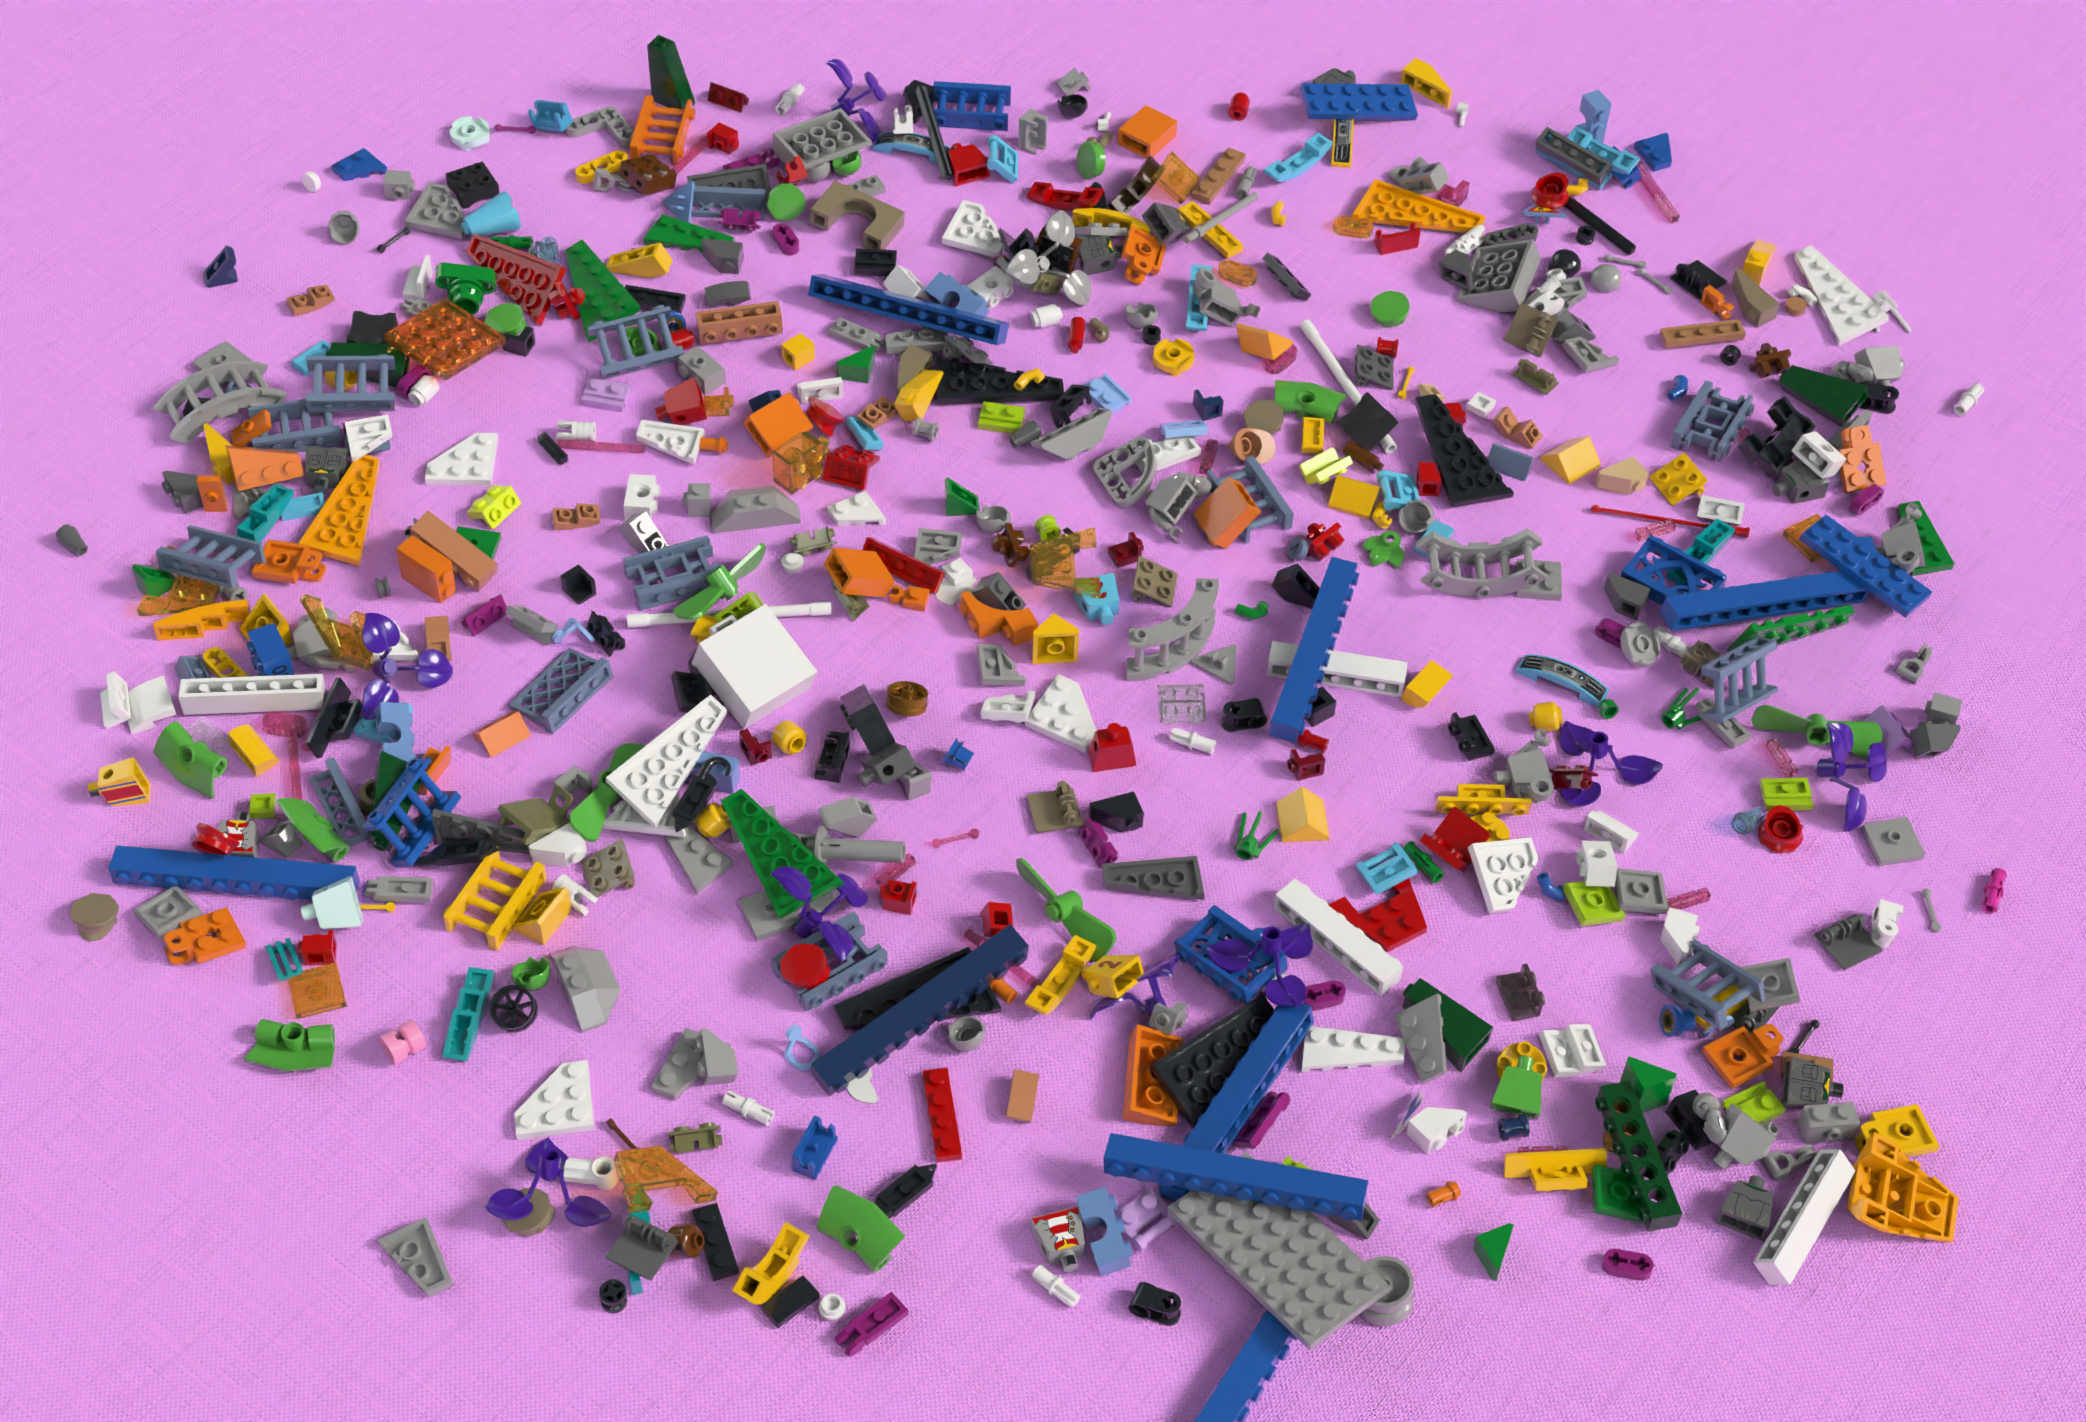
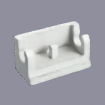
M911 105L905 106V116L901 114L900 117L898 108H895L894 123H892L893 134L913 133Z

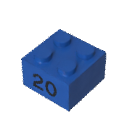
M275 623L247 632L250 641L246 642L250 655H254L250 659L254 669L260 671L258 676L295 675L289 652Z

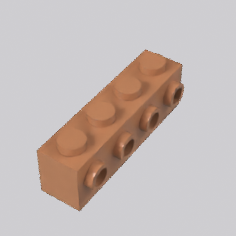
M778 301L696 312L700 344L783 333L782 314Z
M429 510L410 528V536L413 535L451 560L453 574L463 578L467 586L474 587L480 591L497 574V563Z

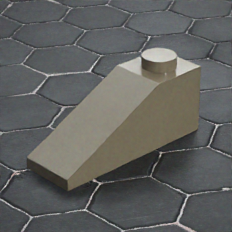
M1739 268L1735 269L1731 285L1743 316L1757 328L1775 319L1780 303Z
M912 344L905 351L901 352L899 356L897 396L901 388L920 372L933 368V353Z

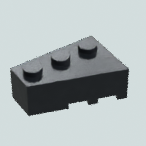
M864 684L840 697L843 704L839 707L852 731L857 729L871 755L896 742Z

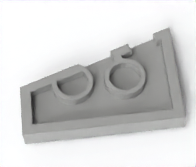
M921 326V330L917 331L907 329L885 335L887 354H900L910 344L929 352H941L948 342L944 338L948 336V332Z
M688 826L685 828V837L665 835V840L675 858L683 867L686 877L691 881L696 894H699L732 867V861Z
M1438 993L1394 1015L1421 1082L1424 1084L1447 1073L1445 1043L1443 1042L1442 1035L1443 1017H1441L1440 1010L1442 1002L1441 995Z
M688 1028L684 1029L651 1086L653 1093L675 1101L697 1081L696 1078L699 1076L697 1064L700 1062L699 1053H696L694 1049V1038L697 1037L699 1032Z
M426 1217L377 1240L429 1298L454 1286L431 1225Z

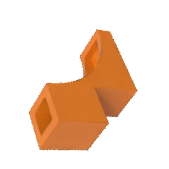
M970 591L961 593L960 613L962 616H966L970 630L972 632L975 631L979 639L1003 632L1006 639L1009 638L1013 646L1033 640V631L1038 628L1039 623L1029 608L1012 611L999 610L981 603Z

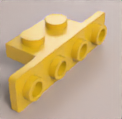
M1458 784L1456 788L1457 797H1437L1435 812L1448 814L1453 807H1457L1463 813L1469 815L1491 812L1495 815L1513 814L1521 816L1529 814L1532 799L1506 798L1505 785Z
M1605 1148L1507 1153L1504 1159L1505 1178L1530 1177L1536 1191L1550 1192L1552 1190L1587 1188L1588 1179L1585 1174H1592L1591 1169L1594 1165L1606 1167L1607 1151Z

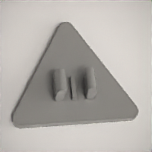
M233 484L235 518L239 520L249 514L248 508L267 491L255 487L238 491L235 488V484Z
M1231 645L1194 657L1191 663L1232 685L1234 684L1237 647L1236 645Z

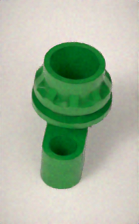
M443 262L439 263L435 268V283L439 288L447 289L448 301L454 313L459 316L469 317L479 311L484 294H491L496 290V273L491 268Z

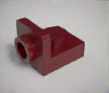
M1134 532L1128 533V541L1108 547V554L1117 568L1135 563L1138 560V556H1142V551L1144 550L1143 542L1140 538L1136 537Z
M748 728L739 731V746L751 766L772 758V744L769 740L759 744L756 736H752Z
M1292 749L1287 765L1289 771L1294 773L1297 781L1323 775L1325 758L1322 753L1300 758L1296 749Z

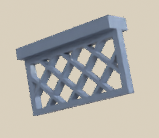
M568 648L509 704L510 710L519 711L521 715L544 725L547 732L554 734L613 677L609 661L602 657L596 660ZM571 657L577 659V662L565 664ZM592 666L588 671L582 672L583 667ZM578 669V673L566 675V671ZM562 672V676L550 678L554 673ZM577 680L573 685L567 686V682ZM563 683V687L551 689V685ZM547 686L546 691L535 693L538 688ZM561 695L557 700L552 701V696ZM548 697V702L536 704V699ZM532 700V705L520 706L523 702ZM547 709L541 715L536 713L538 710Z

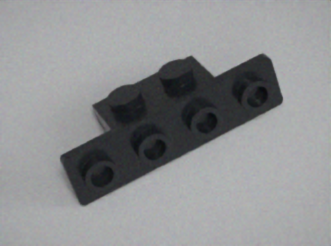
M1002 228L998 230L999 240L1004 245L1003 249L1008 254L1007 258L1009 261L1019 251L1024 249L1034 251L1037 256L1040 249L1032 232L1027 228L1016 239Z
M695 649L688 661L690 673L674 671L671 675L680 712L688 713L709 695L714 697L710 684L697 667L692 665L697 649Z
M341 677L335 678L306 741V745L317 759L323 757L329 742L349 739L362 710V703L359 699L348 701L351 691Z

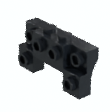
M1786 396L1776 400L1767 411V414L1776 426L1763 441L1757 432H1753L1747 435L1738 446V449L1751 464L1756 461L1768 477L1778 474L1785 465L1792 461L1794 454L1792 449L1802 435L1811 433L1816 427L1810 418L1802 415L1792 406Z

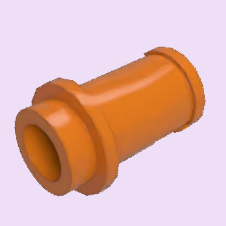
M701 437L700 450L718 451L719 454L727 452L728 440L724 439V437L719 439Z
M1003 978L1000 980L994 979L989 983L992 991L1007 1004L1013 1002L1018 995V991L1008 985Z
M1447 1181L1446 1185L1426 1192V1198L1430 1206L1434 1208L1449 1200L1456 1201L1461 1196V1190L1455 1181Z

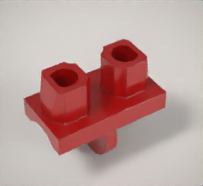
M561 281L556 282L557 290L549 293L548 296L553 306L564 302L556 307L561 319L571 315L575 320L581 318L576 310V305L583 304L585 299L584 291L581 288L572 287L568 293Z
M1336 522L1324 532L1323 530L1326 528L1324 524H1310L1307 528L1309 534L1306 537L1308 540L1313 539V541L1310 543L1307 556L1313 553L1322 561L1331 552L1325 545L1326 542L1334 550L1340 547L1345 541L1338 532L1342 526Z

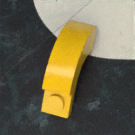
M785 1222L767 1255L755 1267L744 1268L732 1291L753 1304L759 1305L767 1302L783 1287L801 1260L798 1257L810 1235Z

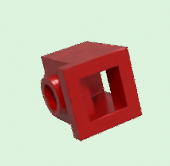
M719 122L707 132L709 149L716 148L730 155L739 147L738 131Z
M1418 463L1416 483L1419 496L1439 497L1441 479L1440 472L1436 471V463Z
M889 879L887 886H881L879 899L883 900V910L911 915L917 898V882L906 883Z
M988 902L980 912V917L983 919L984 937H993L1011 924L1013 926L1012 907L1009 903Z
M328 930V934L303 935L302 941L298 942V955L303 957L305 966L335 965L337 942L333 930Z

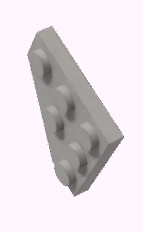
M429 182L405 219V226L463 239L465 233L461 223H464L463 218L466 216L463 214L457 200L451 195L448 186Z

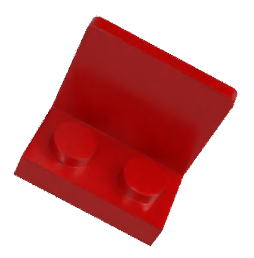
M841 445L827 455L823 480L865 490L869 469L879 462L880 456L874 455V452L869 450H862L861 452L854 450L853 446Z
M1453 807L1433 835L1430 836L1425 833L1419 841L1454 868L1464 872L1472 862L1468 847L1473 843L1486 842L1491 833L1457 807Z

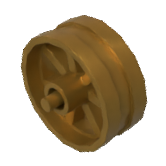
M911 681L894 682L887 688L886 707L897 715H921L927 709L928 690L923 685Z

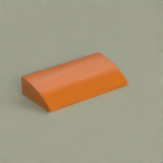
M1139 1024L1130 1032L1123 1120L1156 1126H1175L1177 1124L1178 1107L1149 1067L1182 1046V1037L1172 1034L1167 1035L1159 1030Z

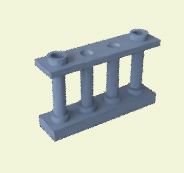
M659 305L652 308V311L605 323L597 321L588 327V335H596L604 360L603 366H600L602 380L677 361L678 357L684 354L682 345L676 347L673 344L666 317L671 314L670 306L664 307V305ZM655 319L658 320L665 343L664 350L658 352L653 350L645 322ZM636 324L645 350L644 355L639 357L632 354L625 327ZM612 330H617L625 356L623 361L616 363L612 360L604 334Z
M386 354L378 356H306L308 371H314L313 393H306L307 412L395 411L394 393L388 392V370H395L394 356ZM322 371H335V393H322ZM344 371H357V393H344ZM366 371H379L378 393H366Z
M306 399L248 408L250 418L265 409L270 413L271 423L280 422L281 434L268 435L266 431L259 437L252 438L253 448L287 450L299 453L306 452V447L331 448L343 446L340 426L333 425L332 413L339 412H307ZM323 415L325 427L311 429L310 417ZM301 418L303 430L290 432L288 420Z
M1254 456L1245 458V467L1242 471L1218 479L1211 469L1207 470L1206 478L1212 485L1209 493L1211 492L1212 494L1227 477L1236 481L1246 478L1252 484L1244 487L1249 495L1256 493L1262 498V500L1255 502L1258 508L1266 507L1271 511V515L1253 520L1238 536L1242 538L1245 544L1250 542L1251 530L1275 522L1280 524L1284 531L1292 528L1294 513Z
M192 525L187 527L189 540L178 549L173 550L160 547L156 550L160 570L232 589L238 585L235 571L245 563L252 561L264 564L266 562L262 543ZM194 547L201 548L194 555L188 553ZM211 552L219 553L213 559L205 558ZM230 556L237 558L231 564L224 562Z
M1757 636L1701 667V675L1714 680L1715 708L1704 713V718L1713 720L1715 723H1725L1728 719L1778 692L1777 686L1766 684L1765 656L1777 649L1776 640ZM1756 661L1757 684L1752 686L1751 664ZM1742 668L1743 692L1738 694L1737 672ZM1728 676L1729 700L1724 702L1723 680Z
M1696 939L1691 941L1692 948L1694 949L1693 955L1673 969H1665L1658 963L1650 968L1653 986L1720 1031L1728 1026L1726 1018L1728 1009L1749 995L1761 1003L1765 1001L1764 984L1760 978L1754 977L1713 951L1708 945H1704ZM1698 963L1707 967L1687 981L1679 978L1680 975ZM1714 974H1718L1723 978L1704 992L1695 988ZM1732 984L1740 989L1721 1003L1712 999Z

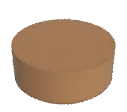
M1790 297L1787 299L1785 310L1790 315L1800 316L1805 313L1807 303L1800 297Z

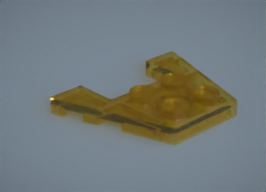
M1088 528L1030 544L1032 584L1057 590L1066 588L1073 590L1075 594L1081 595L1084 592L1092 594L1093 598H1100V578H1076L1074 549L1096 548L1095 528Z
M167 545V548L176 550L175 547ZM178 575L167 598L144 595L137 609L138 615L151 616L180 613L200 606L214 604L219 594L218 585Z
M308 594L300 598L301 604L334 660L366 670L373 666V653L367 650L362 640V630L365 623L364 613L358 611L351 613L349 617L352 626L327 618L320 598Z
M662 1146L617 1151L614 1157L619 1181H622L624 1186L622 1192L624 1198L628 1200L627 1210L629 1213L650 1210L653 1202L645 1192L649 1190L683 1186L695 1203L715 1201L719 1193Z

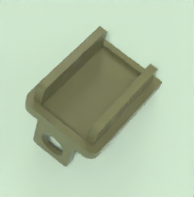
M556 785L548 802L542 798H534L500 804L498 811L502 813L499 823L503 826L516 824L525 832L522 842L525 845L533 844L570 823L566 814L573 801V796L560 785ZM558 794H562L565 798V805L563 807L558 806L556 802Z

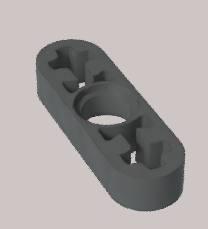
M1525 223L1489 232L1484 237L1483 246L1530 239L1536 241L1538 227L1531 223ZM1506 236H1513L1515 239H1509Z

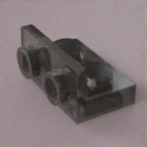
M1527 963L1522 964L1520 972L1500 975L1496 978L1497 987L1512 1022L1539 1017L1542 1006L1545 1005L1544 995L1536 986L1535 973L1530 971Z

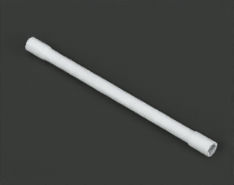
M1310 320L1303 321L1300 328L1317 349L1354 405L1357 406L1362 396L1324 343ZM1389 433L1379 442L1388 454L1394 452L1397 448Z
M831 602L769 606L776 617L831 615ZM723 609L708 610L704 615L715 616ZM674 613L627 614L628 628L694 623L697 621V619L686 620L677 618Z

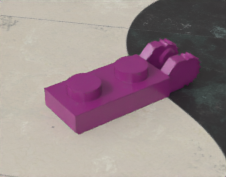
M767 148L759 154L728 163L722 167L723 170L766 164L768 170L778 166L780 158L774 155L775 153L772 148Z
M1268 1092L1261 1102L1258 1103L1235 1137L1233 1143L1236 1147L1255 1149L1261 1143L1268 1129L1274 1124L1280 1112L1285 1111L1287 1106H1289V1094L1285 1092L1279 1094Z
M890 1292L850 1321V1324L840 1331L834 1340L838 1345H841L851 1339L854 1333H856L859 1337L845 1349V1353L851 1357L861 1351L865 1344H870L908 1316L909 1310L893 1292Z

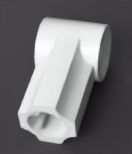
M600 1157L596 1160L568 1158L564 1166V1180L566 1182L595 1184L601 1190H610L618 1182L615 1164L609 1157Z

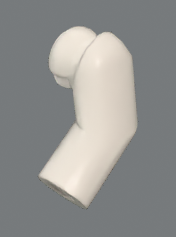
M1792 285V288L1787 291L1791 297L1800 295L1810 307L1818 303V299L1808 289L1800 285Z

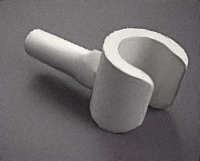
M1459 102L1456 113L1461 115L1459 127H1464L1465 117L1468 115L1469 108L1468 104Z
M1110 112L1106 113L1104 119H1098V131H1108Z

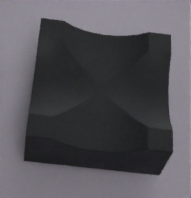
M483 161L445 173L447 186L454 192L463 209L469 208L482 199L493 198L500 193L499 184Z
M354 311L351 330L346 339L347 343H394L398 327L396 313L388 312L383 315H371L362 311Z
M1368 392L1362 396L1360 402L1351 412L1342 416L1337 421L1360 446L1369 452L1399 423Z

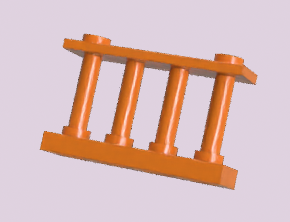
M646 95L629 146L630 157L638 158L644 153L673 155L674 166H678L680 158L684 156V143L691 120L695 119L696 111L695 108H692V100L687 101L685 109L658 107L657 104H654L653 96ZM656 114L682 117V121L653 119V116H656ZM658 127L677 129L679 131L676 135L649 132V129ZM656 140L675 142L674 147L645 145V141Z

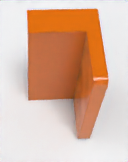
M511 711L472 733L476 741H482L490 757L496 756L531 735L519 711Z
M448 745L445 746L442 752L429 747L422 757H429L432 760L425 770H427L426 773L434 783L437 782L451 762V747ZM421 782L418 792L427 796L429 791Z

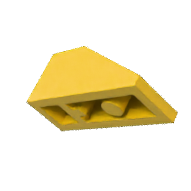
M1415 58L1403 68L1400 84H1408L1411 90L1446 108L1450 107L1452 91L1431 65Z
M1757 239L1746 257L1742 272L1756 284L1760 285L1777 245Z
M659 242L610 255L606 267L613 273L652 278L667 274L673 260Z
M923 370L901 388L894 405L903 421H916L918 417L923 419L944 374L942 371Z
M205 423L203 426L213 466L211 471L214 476H220L221 480L228 485L234 480L225 445H232L208 423Z

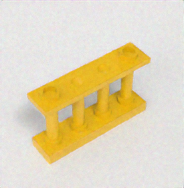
M499 851L485 857L452 905L445 909L443 919L446 931L451 932L458 922L485 933L489 948L498 951L512 931L514 924L523 915L546 881L545 865L535 862L531 869L524 870L501 861ZM494 869H498L521 878L523 881L519 887L512 888L489 877ZM482 887H486L511 898L506 905L500 906L476 895ZM471 904L496 914L498 917L494 923L487 924L465 915L464 912Z

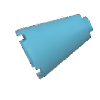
M506 191L499 193L464 217V223H461L465 235L469 234L470 237L473 234L484 236L519 230L521 227L520 218L516 208H513L510 204L513 201Z

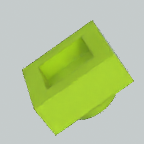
M275 793L251 794L249 810L251 819L275 818L277 801Z

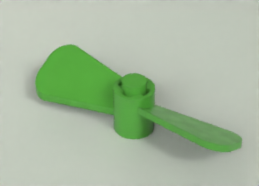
M764 543L758 544L730 572H728L724 565H721L709 573L705 578L710 586L677 606L673 610L676 617L686 620L700 618L719 598L729 600L738 593L736 589L739 587L736 581L756 569L761 563L766 551Z
M1770 705L1757 707L1751 717L1752 725L1757 729L1806 733L1809 743L1815 746H1821L1827 742L1830 743L1827 724L1844 723L1851 728L1853 733V748L1850 752L1866 759L1870 745L1876 742L1881 743L1882 730L1873 721H1827L1821 714H1811L1807 718H1803Z
M627 743L619 746L615 750L609 769L600 773L596 789L571 812L569 818L571 827L586 841L596 842L598 840L609 807L615 804L619 797V794L606 783V777L644 748L645 745Z
M1021 857L1016 859V867L1021 877L1048 900L1045 905L1048 918L1056 923L1062 921L1072 937L1076 935L1096 945L1090 961L1096 962L1103 956H1106L1116 942L1114 929L1083 910L1082 898L1076 891L1069 890L1061 895H1057L1025 859Z

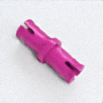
M2001 868L1992 869L1989 883L1986 884L1984 889L1985 898L1981 908L1989 914L1997 912L1999 900L2004 895L2003 885L2007 872Z

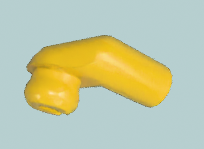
M1579 178L1577 185H1568L1567 191L1569 195L1579 196L1587 191L1589 180Z
M1276 201L1271 208L1272 222L1276 226H1284L1286 222V216L1280 215L1284 208V203L1281 201Z
M1038 368L1023 373L1015 381L1014 387L1021 391L1032 379L1039 383L1044 379L1045 375Z
M1383 502L1378 503L1372 514V519L1379 528L1386 529L1391 525L1392 519H1387L1388 515H1385L1387 510L1384 509Z

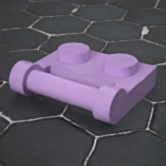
M1151 1188L1115 1213L1116 1218H1122L1126 1232L1122 1233V1235L1139 1252L1147 1248V1244L1169 1227H1175L1179 1224L1168 1214V1206ZM1162 1216L1164 1218L1142 1235L1137 1234L1158 1217Z

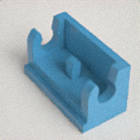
M536 100L534 102L537 110L536 115L532 109L528 110L532 122L531 126L539 130L562 132L573 122L566 103Z

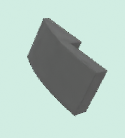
M748 281L724 282L705 288L706 301L710 308L727 302L734 306L751 300Z

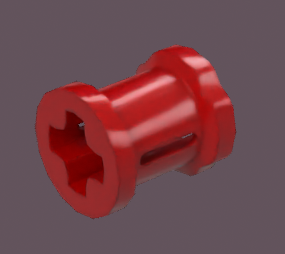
M1378 337L1376 352L1392 355L1393 358H1396L1399 340H1382L1381 337Z

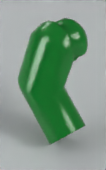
M1259 601L1257 607L1250 608L1238 603L1235 614L1255 620L1268 614L1267 609L1269 605L1267 602Z

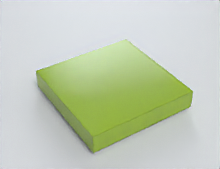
M1585 881L1564 884V893L1581 926L1620 922L1625 919L1626 915L1623 910H1619L1618 900L1611 887L1586 886Z

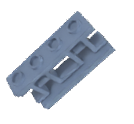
M1705 380L1673 431L1671 447L1679 450L1684 445V448L1688 449L1691 443L1709 448L1708 456L1712 457L1714 454L1716 455V461L1720 462L1724 455H1728L1731 443L1736 442L1739 430L1744 429L1747 416L1751 417L1755 405L1752 404V395H1748L1746 399H1744V395H1740L1737 401L1720 396L1721 388L1716 387L1714 390L1712 389L1713 382ZM1707 417H1710L1722 421L1724 423L1720 427L1711 423L1705 422V420L1707 419Z
M708 536L623 558L624 572L627 578L639 577L642 583L641 585L634 586V594L640 611L693 597L710 586L705 577L721 565L718 563L709 566L706 558L713 557V547L710 545ZM698 558V560L688 563L687 559ZM682 565L685 573L665 577L663 570ZM655 568L656 572H652L649 574H645L644 572ZM697 569H703V572L695 574L692 572ZM660 580L659 584L652 586L649 584L650 582Z
M854 911L832 923V925H841L854 941L853 949L843 961L844 964L830 971L828 979L817 987L797 990V1000L802 1002L805 1011L819 1007L827 999L840 995L846 988L862 982L865 977L874 972L881 971L887 965V951L885 948H882L878 943L868 949L860 940L861 937L865 936V926L859 923V917ZM820 931L795 944L817 945L823 950L826 957L834 954ZM790 948L772 957L773 973L777 978L781 977L783 982L787 980L782 978L780 960ZM859 953L864 959L855 964L851 957Z

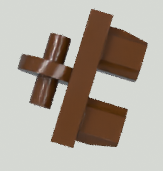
M1763 343L1760 350L1756 351L1757 357H1755L1754 363L1749 365L1750 370H1756L1760 378L1768 377L1773 373L1771 366H1775L1777 373L1782 374L1784 370L1790 368L1788 358L1791 356L1790 349L1778 351L1777 347H1771L1769 343Z
M1005 523L1004 532L995 535V539L991 542V547L993 551L1004 554L1008 567H1014L1017 561H1026L1030 551L1028 546H1020L1024 540L1022 530H1014L1011 523Z

